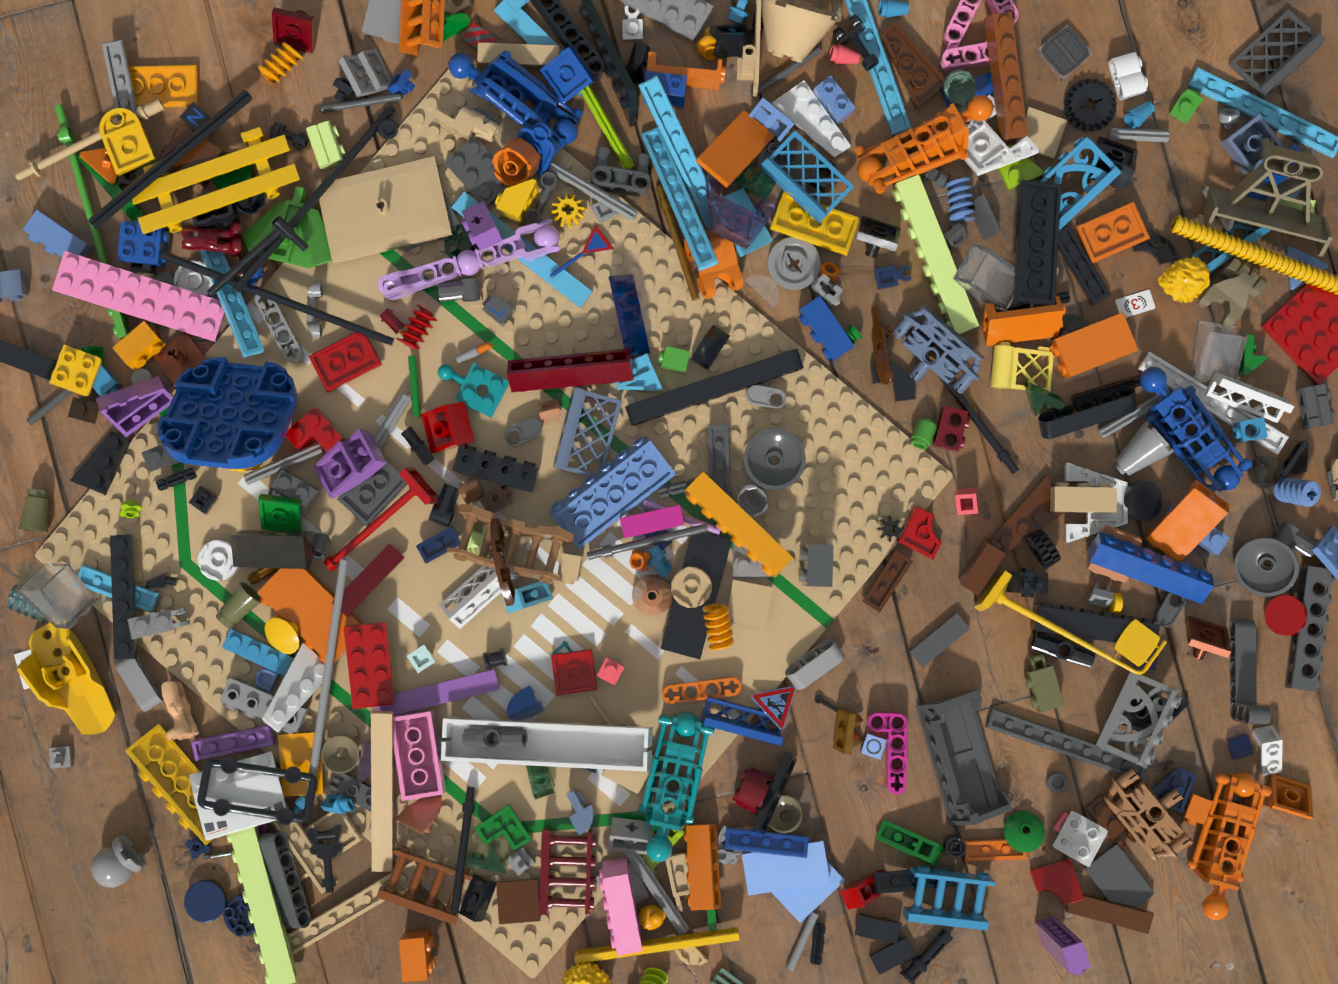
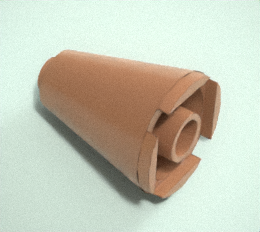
M646 575L640 578L632 590V600L635 607L643 614L650 616L665 612L673 600L669 582L665 578L662 579L659 575ZM650 592L656 593L654 600L648 598Z

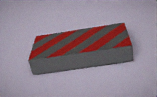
M474 22L462 37V41L477 51L478 42L503 43Z

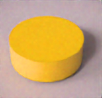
M1114 593L1113 600L1108 609L1110 613H1120L1123 608V597L1121 593Z

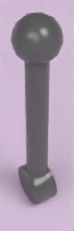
M232 851L203 855V860L230 856Z

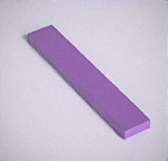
M493 669L394 694V705L377 706L376 709L377 711H393L394 716L500 690L496 670Z

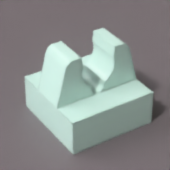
M425 644L407 655L417 673H420L436 662Z

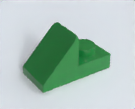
M1245 334L1239 337L1237 377L1247 376L1269 357L1253 355L1256 350V341L1252 334Z

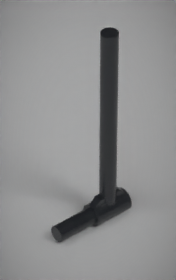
M278 216L272 222L273 231L207 290V293L213 297L278 237L290 238L302 251H305L309 245L295 233V230L281 216Z

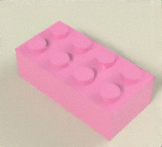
M434 709L393 716V746L402 801L443 795L446 792Z
M627 857L602 861V869L599 870V883L604 896V909L607 910V924L611 932L612 949L616 948L617 956L641 952V929L638 922Z

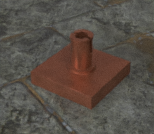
M185 332L153 356L173 384H175L178 377L187 368L191 367V369H194L196 366L202 365V360L207 359L190 335Z
M1191 616L1187 617L1185 621L1187 641L1189 646L1195 647L1192 652L1193 657L1203 660L1207 652L1226 658L1229 657L1231 646L1227 628Z

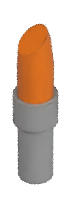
M486 342L469 348V350L456 355L455 358L458 363H461L467 359L479 356V354L489 350L494 345Z

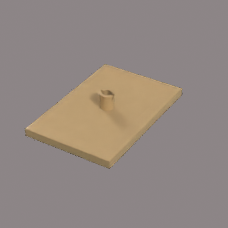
M435 156L336 179L319 199L330 254L334 264L453 236ZM322 183L316 184V188H318Z

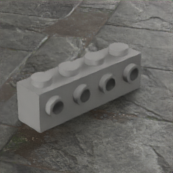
M231 677L227 682L220 701L225 703L224 706L229 709L236 710L238 708L243 710V714L248 717L255 718L257 716L263 718L275 693L267 692L237 677ZM302 705L281 730L289 734L301 731L310 708Z

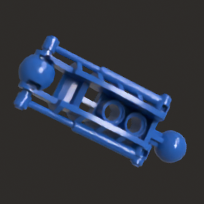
M506 50L487 64L482 72L474 67L473 60L468 54L456 53L450 58L448 68L455 78L465 79L468 77L475 81L470 89V93H475L479 97H483L485 101L492 102L520 126H534L538 122L548 124L552 117L557 119L558 122L554 124L552 130V138L555 139L558 145L556 154L561 147H565L566 144H571L577 139L578 121L583 115L582 111L577 108L573 110L565 103L563 104L557 96L548 90L546 85L512 59L509 51ZM527 99L536 105L533 110L524 104ZM558 105L565 109L569 114L559 109Z
M1149 367L1145 369L1140 377L1142 388L1148 392L1156 393L1160 398V401L1151 407L1149 415L1146 416L1145 420L1153 424L1159 434L1169 444V447L1174 450L1179 460L1184 462L1200 483L1214 493L1216 490L1220 493L1221 491L1235 489L1240 482V478L1244 476L1242 472L1252 467L1253 463L1251 460L1243 459L1223 433L1224 430L1195 394L1196 389L1193 386H1188L1187 388L1179 386L1170 392L1166 386V373L1161 368ZM1181 407L1183 409L1182 415L1175 418L1173 416L1174 410ZM1162 422H1165L1168 427L1165 428ZM1189 424H1194V432L1187 434L1185 432L1186 427ZM1203 434H1206L1211 440L1207 445L1200 438ZM1172 435H1175V436H1176L1177 441H1175V439L1172 437ZM1222 439L1227 446L1223 447L1220 444V440ZM1195 440L1202 447L1196 453L1189 445ZM1181 447H1184L1187 450L1186 454ZM1230 451L1234 454V456H1235V457L1237 458V460L1240 462V463H1238V464H1239L1238 466L1235 464V462H1234V461L1232 460V458L1229 456ZM1225 458L1229 465L1219 467L1215 471L1214 476H1212L1208 469ZM1189 460H1194L1197 463L1196 468L1193 467ZM1204 472L1212 484L1207 485L1199 473Z

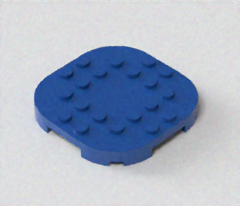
M227 357L205 359L201 361L202 365H198L194 369H191V367L187 368L174 384L176 392L165 417H160L157 430L159 438L166 452L173 459L191 465L244 469L268 460L277 452L284 441L298 404L297 389L293 378L287 373L285 368L265 361L264 366L228 363Z

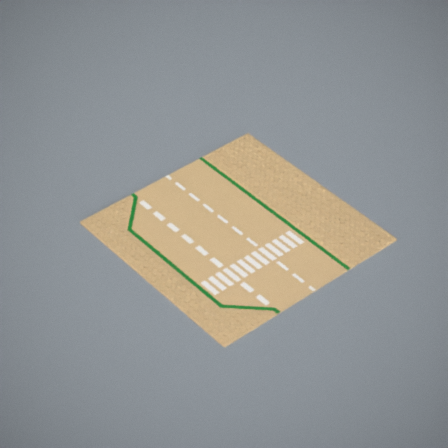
M448 69L400 125L397 135L392 139H388L359 174L435 156L442 189L451 207L463 192H466L480 203L444 163L468 140L435 122L433 114L436 109L441 112L445 110L454 116L453 119H455L462 106L473 109L479 106L483 108L501 126L497 137L492 143L477 137L493 156L507 142L516 139L518 132L524 126H520L492 102H487L483 97L470 93V89L475 81L468 77L465 79L455 78ZM561 147L551 164L556 162L590 182L592 172ZM537 173L529 179L537 180L539 191L530 210L535 209L544 188L541 184V176ZM558 177V185L555 190L550 192L541 216L543 221L552 219L551 225L558 230L560 235L558 246L561 249L558 252L548 253L546 256L559 266L564 265L583 251L595 225L614 248L613 250L585 254L564 269L593 291L581 308L572 303L517 259L493 267L484 266V269L480 268L473 275L467 276L462 274V276L458 275L452 280L443 282H460V280L468 278L479 279L480 300L464 302L462 300L441 302L438 291L439 284L419 290L401 299H387L378 289V281L382 276L397 271L413 269L444 258H450L445 251L444 238L427 241L407 252L402 247L335 264L328 262L312 268L283 262L262 287L265 290L307 305V293L314 281H322L323 297L315 298L316 309L394 338L392 346L369 338L383 365L329 393L326 392L308 356L354 332L315 317V322H322L323 333L322 338H314L306 324L307 314L279 304L304 353L300 362L291 363L284 358L256 305L255 296L246 307L264 347L263 353L243 358L233 331L229 326L205 354L207 359L227 357L228 363L264 366L265 361L282 366L293 378L298 393V404L289 428L314 407L321 409L346 439L344 442L358 429L369 431L372 437H374L400 394L403 392L411 397L408 356H416L421 414L445 404L458 403L455 398L462 385L451 379L442 380L438 376V368L443 364L451 365L454 372L466 377L472 364L475 363L508 380V360L628 348L631 349L632 360L648 354L663 387L662 391L618 390L614 382L511 393L510 385H508L492 418L466 406L475 440L466 445L476 447V452L484 453L485 450L495 452L498 458L504 459L505 455L517 458V463L524 464V461L536 464L535 468L540 469L534 493L506 486L512 494L510 496L512 502L500 510L495 517L504 521L511 518L526 522L527 527L536 529L538 525L560 527L549 513L551 506L555 502L565 499L572 489L583 485L584 480L588 477L553 468L572 391L575 387L622 400L606 463H611L615 460L621 451L628 450L633 446V442L636 439L647 436L676 473L675 476L662 486L668 487L669 484L681 481L687 482L688 479L697 478L702 472L709 477L708 425H729L731 499L738 503L737 496L745 485L752 484L760 487L750 479L744 466L745 448L754 435L765 429L780 428L794 434L802 443L805 450L806 463L800 478L794 484L784 489L769 490L763 488L768 496V508L764 514L751 517L770 536H774V540L793 557L792 561L775 578L733 577L732 542L715 604L728 606L733 580L773 587L766 628L730 621L734 643L726 649L711 650L709 645L712 643L708 642L707 638L712 635L707 634L700 659L660 649L672 603L665 612L655 616L643 614L635 607L632 600L633 587L640 578L646 575H659L653 565L650 566L648 563V570L642 572L641 569H633L630 565V557L633 550L613 554V557L609 558L600 557L589 560L587 557V552L602 549V546L610 544L615 546L693 527V525L684 522L683 526L624 538L620 519H618L580 550L577 549L573 542H563L560 545L559 553L583 556L579 581H574V584L552 581L549 587L553 599L509 614L501 592L459 629L448 619L439 605L483 565L468 560H456L453 558L454 555L448 552L425 564L416 545L451 526L454 527L461 540L466 519L465 515L459 513L458 510L460 504H466V502L459 494L449 527H445L429 521L434 504L425 505L418 496L410 499L343 558L348 559L345 589L389 543L405 557L353 611L364 624L386 622L394 694L487 671L483 658V653L485 652L489 654L504 648L508 666L500 665L491 668V670H496L500 690L402 713L408 714L434 709L440 753L442 742L452 740V737L442 738L444 718L512 720L507 717L508 703L517 692L528 686L534 689L537 701H541L544 710L527 719L514 721L607 725L588 699L589 696H592L612 725L653 727L652 746L648 748V750H652L653 755H655L661 724L658 722L659 716L664 714L673 718L674 714L691 712L696 715L698 720H701V714L706 700L668 704L662 698V690L667 685L735 677L742 685L740 693L735 696L718 699L760 709L751 696L755 693L776 690L786 678L785 670L787 667L806 654L897 545V538L892 536L891 542H888L886 536L881 539L879 538L882 534L881 530H876V528L882 526L879 520L882 519L888 522L887 518L891 516L893 522L899 519L898 528H903L914 505L926 510L953 477L949 470L925 450L914 447L911 444L912 440L731 290L719 278L714 280L715 295L710 299H704L697 283V265L695 261H689L688 263L700 296L699 299L693 301L673 240L641 213L638 212L633 221L618 213V216L599 224L590 206L598 201ZM607 192L608 194L614 196L615 198L632 207L618 194ZM565 193H568L569 199L575 194L577 196L576 201L582 199L583 203L581 206L586 208V211L581 212L585 218H577L580 225L577 226L572 222L571 229H569L568 223L562 228L560 226L561 221L555 223L554 218L556 216L551 215V211L555 209L552 207V203L556 202L559 204L557 197L560 196L564 200ZM496 200L487 207L491 213L514 231L517 228L528 225L526 221H524L523 225H520L500 216L496 208ZM566 207V211H563L566 212L567 215H570L571 211L573 212L574 210H571L570 207ZM454 211L460 225H462V220L465 218ZM464 229L456 231L459 236L464 235ZM534 233L522 236L537 249H540L534 242ZM449 245L450 252L457 248L456 245ZM502 250V253L506 255L510 254L506 250ZM486 252L483 255L485 261L493 258L492 252ZM451 264L444 267V272L447 274L454 270V266ZM427 271L424 279L431 280L434 277V272ZM494 293L516 311L504 327L482 310L484 307L482 304L489 295L492 297ZM263 298V300L260 301L261 303H265L268 309L275 308V305L273 307L269 305L267 301L268 299ZM417 304L434 314L437 322L430 321L433 328H426L429 335H421L425 342H417L421 347L420 350L411 349L396 340V338L403 339L400 332L396 335L385 322H381L379 316L387 308L393 310V314L403 324L410 325L411 322L408 318H416L412 311H420ZM273 312L269 316L271 323H277L280 319V315L277 312ZM715 325L730 335V337L707 370L691 360L704 336ZM282 330L279 333L280 341L288 340L289 332L287 330ZM486 342L494 345L489 350L479 354V356L467 359L461 363H458L455 358L456 355L474 346ZM290 344L284 345V348L287 346L291 351L289 357L295 359L298 350H293ZM666 346L690 351L686 373L661 368L662 363L658 362L661 350L665 351ZM793 349H798L804 369L758 384L779 389L785 393L786 402L779 409L750 404L746 399V392L749 388L631 426L625 406ZM485 385L478 386L477 394L482 397L488 394V387ZM775 393L771 395L770 400L774 405H779L782 402V397L780 394ZM585 396L584 405L587 410L597 406L593 397ZM558 399L561 413L559 415L560 421L557 423L555 417L548 418L549 425H546L544 419H540L538 404ZM410 401L380 449L383 457L399 472L404 468L414 467L438 496L444 483L455 488H460V482L463 485L470 482L469 477L472 476L452 471L459 447L433 453L434 460L428 465H424L416 453L410 450L411 446L401 433L412 426L421 441H425L424 445L430 451L422 417L413 418L412 401ZM607 402L601 406L608 416L614 413L616 404ZM167 407L149 420L132 439L107 494L103 495L90 489L38 549L35 557L113 623L112 598L74 583L82 564L111 574L110 535H133L135 584L145 587L149 579L168 572L170 577L178 578L177 586L167 584L165 588H148L161 593L153 613L187 608L185 614L173 615L171 617L173 624L183 620L190 621V625L174 628L172 631L137 638V644L238 730L267 725L262 722V718L257 716L255 718L248 717L243 714V710L238 708L236 710L229 709L224 706L225 703L220 701L229 678L237 677L256 685L255 675L259 670L265 669V667L222 648L230 629L219 622L216 615L241 582L248 584L258 592L274 574L265 579H260V582L254 585L250 584L247 575L257 572V569L270 562L273 563V560L278 557H282L285 562L291 557H297L335 595L339 567L336 570L330 571L325 566L324 561L327 556L333 557L363 531L366 526L337 500L339 496L333 499L329 498L313 467L327 453L322 446L321 454L284 469L321 491L303 521L304 531L302 533L304 536L312 537L315 533H322L330 538L331 542L327 553L321 561L313 560L307 554L287 552L286 540L288 535L291 534L261 529L258 497L260 494L268 495L270 487L279 472L250 485L245 482L243 475L253 470L235 472L227 468L179 462L172 466L168 465L149 472L141 452L162 445L157 430L160 417H165L169 408ZM599 407L589 412L595 423L605 418ZM587 414L579 419L578 424L582 430L592 425ZM529 418H536L541 422L543 429L538 437L516 447L509 446L504 441V433L508 428ZM607 420L596 425L602 436L610 430ZM594 427L584 432L589 443L599 438ZM516 431L510 432L508 440L511 443L517 442L520 437L519 433ZM582 435L574 438L573 444L577 450L587 445ZM285 436L277 452L264 461L260 467L294 453L298 449ZM315 439V440H314L312 443H310L308 446H310V445H312V444H314V443H318V441ZM602 440L591 445L596 455L604 452L605 446ZM589 447L579 452L584 463L594 458ZM576 454L569 458L567 467L577 468L582 465ZM771 456L770 462L773 464L777 463V457ZM596 459L586 465L590 473L597 474L599 472L600 466ZM584 467L579 469L582 471H586ZM188 468L195 469L197 474L195 479H187V482L169 487L163 491L158 490L157 480L166 479L167 476L180 471L184 472ZM472 477L474 480H477L485 494L498 485V483ZM408 485L385 508V510L388 509L394 502H396L402 495H404L409 490ZM200 486H203L219 497L207 515L188 503ZM657 489L645 498L666 507L680 505L682 513L715 526L717 524L712 517L708 519L702 514V508L697 503L693 505L686 498L688 495L686 492L675 495L669 494L668 497L661 498ZM495 495L493 497V501L495 503H498L500 501V496ZM478 499L470 503V505H476L485 509ZM126 500L137 501L142 506V510L139 511L140 516L137 518L120 516L121 504ZM643 500L621 518L654 510L643 507ZM477 521L474 531L483 533L484 523ZM886 525L887 530L885 532L893 534L892 528L894 526ZM504 530L506 549V545L510 534H508L507 530ZM720 531L719 537L730 540L732 538L727 532L724 534ZM704 532V533H707V534H711V535L718 536V535L713 534V533H711V532ZM520 534L517 537L511 558V563L514 566L525 568L532 543L531 536ZM690 536L637 549L645 553L658 545L662 552L666 551L664 557L670 562L672 570L664 578L671 585L674 575L682 569ZM543 539V542H540L533 570L545 571L552 546L551 540ZM224 540L236 547L240 556V564L232 577L226 580L215 581L208 579L202 574L197 558L202 547L208 542ZM803 544L834 545L832 587L802 586V582L799 581V569H803V561H799V550L803 548ZM490 546V549H489V552H488V553H489V558H488V559H491V558L493 557V554H492V546ZM474 548L476 555H478L479 548ZM559 553L553 570L555 575L558 573L559 561L563 560ZM484 574L479 582H483L487 578V574ZM519 576L512 583L514 588L518 589L540 582V579ZM468 588L465 591L464 596H467L471 592L472 588ZM650 592L648 598L654 600L656 593ZM456 602L447 607L449 611L456 606ZM260 603L231 628L271 646L265 635V624L270 618L275 616V610L270 605L267 607ZM135 607L136 617L153 614ZM298 634L299 646H301L304 639ZM566 641L572 651L592 649L597 690L556 696L551 653L562 645V642ZM425 644L436 662L420 673H417L407 655ZM564 646L556 654L569 651ZM313 648L312 651L315 654L319 655V653ZM297 650L296 652H294L293 654H289V655L295 657L296 654H297V652H298V650ZM345 652L333 664L334 671L331 677L321 746L323 748L330 738L337 735L352 738L359 747L360 756L356 766L346 773L371 786V712L377 711L376 707L352 708L347 654ZM607 656L625 666L615 686L597 676ZM279 674L272 690L273 693L276 694L284 676ZM724 681L719 682L721 686L720 694H725L724 689H730L731 692H735V688L738 687V684H734L733 681H730V684L723 686ZM710 683L706 686V692L709 695L717 693L718 687L716 684ZM322 684L303 704L310 709L301 731L297 733L315 732ZM688 686L685 693L688 697L692 698L697 695V689L694 686ZM678 687L679 692H673L671 688L668 689L665 697L673 700L675 695H680L679 699H684L682 694L683 687ZM711 703L708 713L716 714L722 711V708L719 704ZM732 709L727 712V715L731 719H736L741 716V713L737 709ZM755 714L748 716L746 718L747 721L749 722ZM671 725L666 726L663 741H668ZM272 728L276 744L261 749L265 753L272 751L275 761L280 764L278 735L288 733L282 730L277 733ZM715 728L714 734L712 736L709 735L702 764L701 778L738 734ZM674 732L672 742L692 747L694 736L683 738ZM700 732L697 744V748L701 749L702 740L704 734H702L703 732ZM662 745L660 756L665 755L666 746ZM393 746V851L395 847L399 848L400 845L412 849V853L456 868L464 814L462 806L465 803L467 787H475L473 802L475 810L471 817L465 868L470 869L472 874L494 882L538 878L539 900L543 827L551 828V833H555V836H587L588 829H593L592 835H596V847H592V855H596L595 868H591V876H595V889H591L590 897H594L595 907L603 897L596 880V875H599V870L602 869V861L626 857L625 852L608 850L612 817L646 821L644 814L639 813L638 807L643 801L647 779L639 794L602 776L604 769H597L595 774L583 768L442 761L446 792L442 795L441 809L437 818L430 826L431 833L428 835L420 834L395 819L404 809L420 798L402 801ZM345 747L338 748L337 756L340 759L348 757L349 752ZM695 753L694 764L698 762V753ZM660 762L658 772H661L663 762ZM668 762L665 773L674 775L676 764ZM324 764L325 793L316 794L322 801L330 794L339 795L327 786L329 783L335 786L338 785L331 780L333 776L342 778L340 775L328 770ZM680 765L678 776L685 777L687 766ZM694 769L691 771L690 779L693 777ZM656 777L654 788H657L658 786V777ZM671 780L668 782L667 788L671 792H676L679 785L676 781ZM688 785V789H687V793H686L687 795L689 794L690 786H691V785ZM574 788L577 792L580 791L586 801L583 803L584 806L592 802L594 807L592 824L581 835H578L569 818V815L575 812L566 794ZM655 793L652 795L651 803H654ZM671 801L664 802L663 810L667 813L673 812L674 804ZM354 803V811H347L346 813L359 832L372 843L371 812ZM508 804L511 805L532 837V840L523 846L535 860V863L520 876L517 875L506 861L515 851L505 836L502 834L485 845L474 829ZM653 825L652 837L657 832L658 826ZM555 844L551 846V854L559 857H587V845ZM393 854V861L396 863L398 855ZM406 858L404 864L408 863L411 860ZM426 865L424 869L426 877L420 880V884L430 892L438 869ZM554 865V867H550V875L563 878H586V866ZM445 872L436 897L445 906H447L455 881V875ZM465 879L462 886L459 911L471 882ZM553 886V888H549V896H553V898L585 899L586 887ZM495 888L482 922H474L461 914L458 917L530 978H535L585 919L586 915L585 908L553 907L549 909L547 915H541V921L499 924L497 889Z

